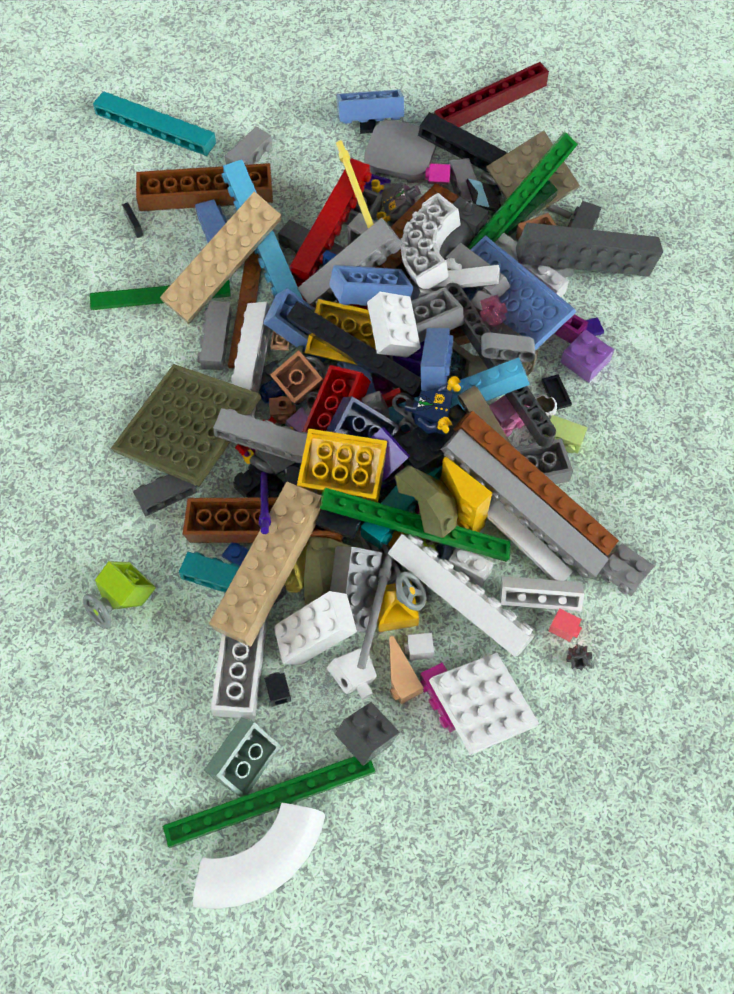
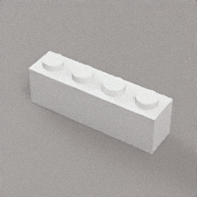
M502 576L501 605L582 611L584 599L582 582Z

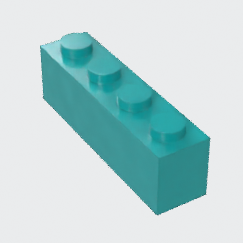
M187 551L180 567L179 575L183 580L226 593L240 565L235 563L227 564L219 558L213 557L211 559L205 557L202 553Z

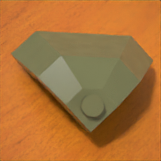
M412 466L405 467L395 475L399 493L413 496L418 501L425 533L444 538L456 528L458 519L456 500L442 481Z
M309 537L304 573L305 606L330 591L336 546H351L330 538Z

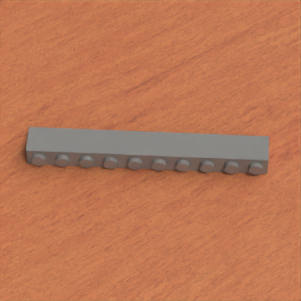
M462 429L454 432L441 448L445 457L449 458L452 462L454 461L461 469L492 492L491 498L496 501L499 500L507 512L514 513L522 525L530 527L537 538L546 541L552 551L562 555L564 562L578 569L577 573L584 578L596 577L609 560L608 557Z

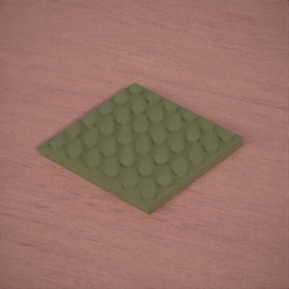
M173 364L111 449L117 454L199 487L231 442L214 436L213 427L221 408L226 410L233 409L242 415H250L260 401L261 396L257 392Z

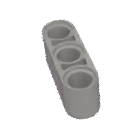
M485 333L481 336L482 356L486 358L510 361L519 357L521 362H531L536 357L535 343L531 337L500 333Z

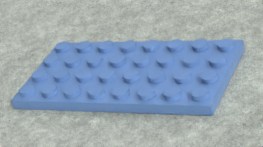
M484 236L471 249V251L491 266L499 265L500 273L506 277L511 285L498 299L501 308L494 318L522 336L533 338L535 350L576 313L570 304L487 236ZM473 287L462 288L470 301H472L478 290L481 291L479 288L476 290Z

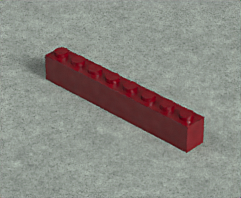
M538 62L435 110L434 114L461 127L547 86L549 71L541 62Z

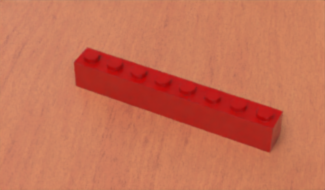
M351 158L350 163L363 194L366 182L370 181L372 175L370 165ZM346 169L343 171L290 265V271L296 278L306 281L319 270V266L321 263L323 264V253L326 250L332 249L334 239L340 235L343 223L347 222L351 209H354L356 206L357 198Z

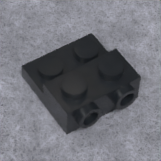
M250 464L244 474L240 472L235 476L234 488L244 498H261V473L263 471ZM268 474L269 498H278L284 487V482L279 477Z

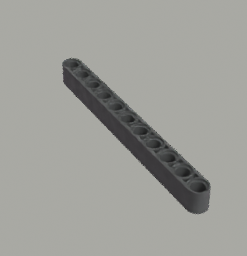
M457 283L447 284L445 288L463 306L464 324L460 327L486 367L490 369L508 362L509 360L491 359L482 356L481 336L485 333H491V331L460 285ZM528 386L505 394L536 443L543 448L550 447L553 444L556 429Z

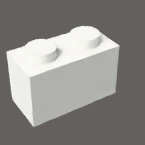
M459 548L455 549L449 559V562L454 565L453 569L455 571L463 572L470 578V581L481 587L484 585L493 567L491 561L476 553Z

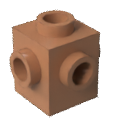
M286 396L269 398L270 418L273 417L276 423L286 424V420L296 413V404H292V400Z

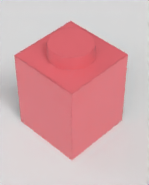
M559 608L549 628V632L571 642L573 637H578L582 629L579 626L582 619Z

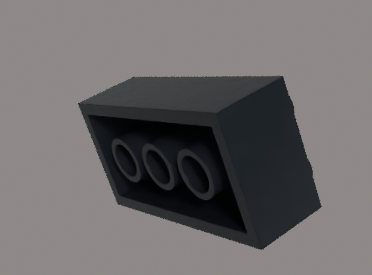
M459 404L450 408L448 418L452 425H448V433L441 434L437 432L427 434L420 427H417L396 439L398 444L410 456L403 463L404 467L412 466L429 474L442 466L445 456L441 448L456 432L453 428L466 414Z

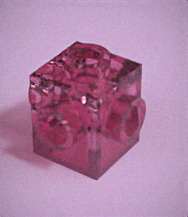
M498 294L480 301L483 309L480 311L483 322L487 321L488 325L497 326L502 324L503 320H506L505 314L508 313L505 302L501 303Z

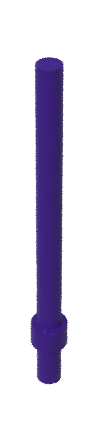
M265 472L261 473V515L259 516V525L262 534H268L269 526L271 525L268 474Z

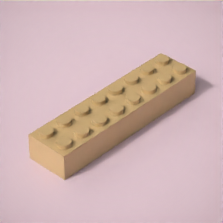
M254 191L161 295V300L189 324L281 221V214Z
M286 482L269 513L271 517L269 533L262 534L260 529L209 622V625L215 631L249 647L252 646L316 526V521L322 510L320 509L321 495Z

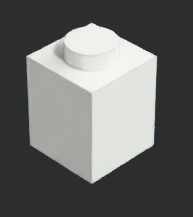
M432 633L407 635V642H404V654L409 655V660L434 657Z

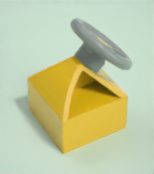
M403 572L398 575L395 584L386 585L377 620L379 632L418 626V610H421L426 604V592L421 581L414 574ZM412 581L415 583L418 589H415V587L412 586ZM415 596L420 597L419 604H416Z

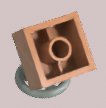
M298 350L270 375L292 402L298 406L307 398L310 392L321 387L327 369L318 358L313 356L305 357ZM310 362H313V363L316 364L315 368L312 366V364H311ZM320 370L322 371L323 378H322V376L319 374V371H320Z

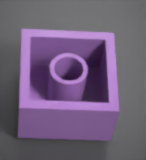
M585 329L563 351L560 363L589 383L611 361L614 349Z

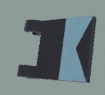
M472 179L466 180L474 204L495 212L499 210L501 204L498 196H501V190L497 185Z

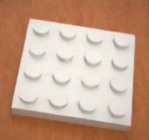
M498 653L433 676L429 680L470 755L526 732L539 724Z

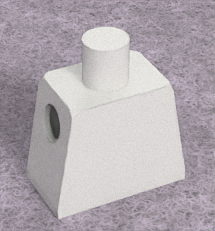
M361 649L333 659L327 669L346 694L358 691L362 700L373 695L369 685L376 679V672L370 656H368L365 669L357 667Z

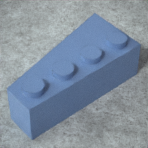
M214 199L195 204L197 217L208 243L227 222L225 215L222 214L220 205H217Z
M427 328L421 361L422 391L434 389L447 383L453 347V335H450V328Z

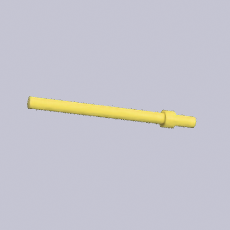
M339 140L336 142L340 161L344 164L367 228L369 229L373 225L372 218L351 166L350 155L345 150L343 142Z

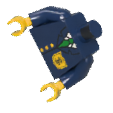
M453 376L448 380V383L440 387L421 391L418 401L407 399L405 411L415 413L414 423L427 434L437 432L445 434L449 432L448 425H452L448 418L452 404V389L455 392L460 391L461 387L458 384L461 382L460 379Z

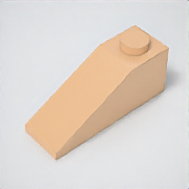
M392 635L389 637L392 688L390 693L395 701L399 700L400 704H403L422 694L423 686Z

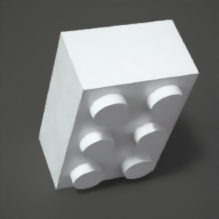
M379 292L367 302L377 354L409 357L421 348L409 296Z

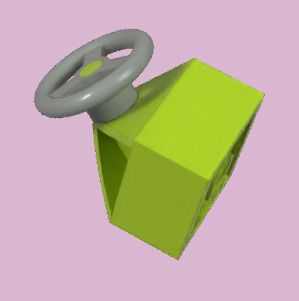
M108 561L95 579L102 598L99 600L92 594H86L83 597V605L90 618L99 627L107 629L111 626L109 612L114 609L142 606L156 587L130 562Z

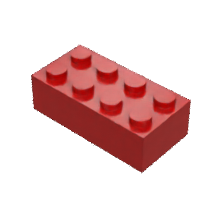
M330 365L302 432L308 433V429L326 431L343 397L352 396L362 402V398L365 397L371 381L362 372Z

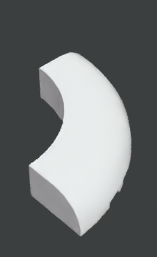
M439 193L430 197L422 204V208L418 212L415 211L412 214L413 218L405 225L404 234L401 238L403 243L401 255L405 268L412 280L422 289L432 288L449 278L446 261L439 254V251L446 237L461 225L458 208Z
M281 803L279 813L272 827L255 845L230 857L201 858L194 889L193 906L205 909L241 906L258 900L279 888L297 872L309 857L321 833L325 814L312 808Z

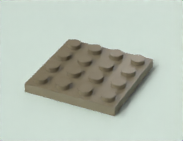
M544 130L487 166L486 169L506 200L552 147L553 143ZM565 162L549 178L550 182L558 189L557 196L538 213L580 187Z

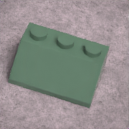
M241 717L204 771L239 797L246 796L281 745L255 722Z

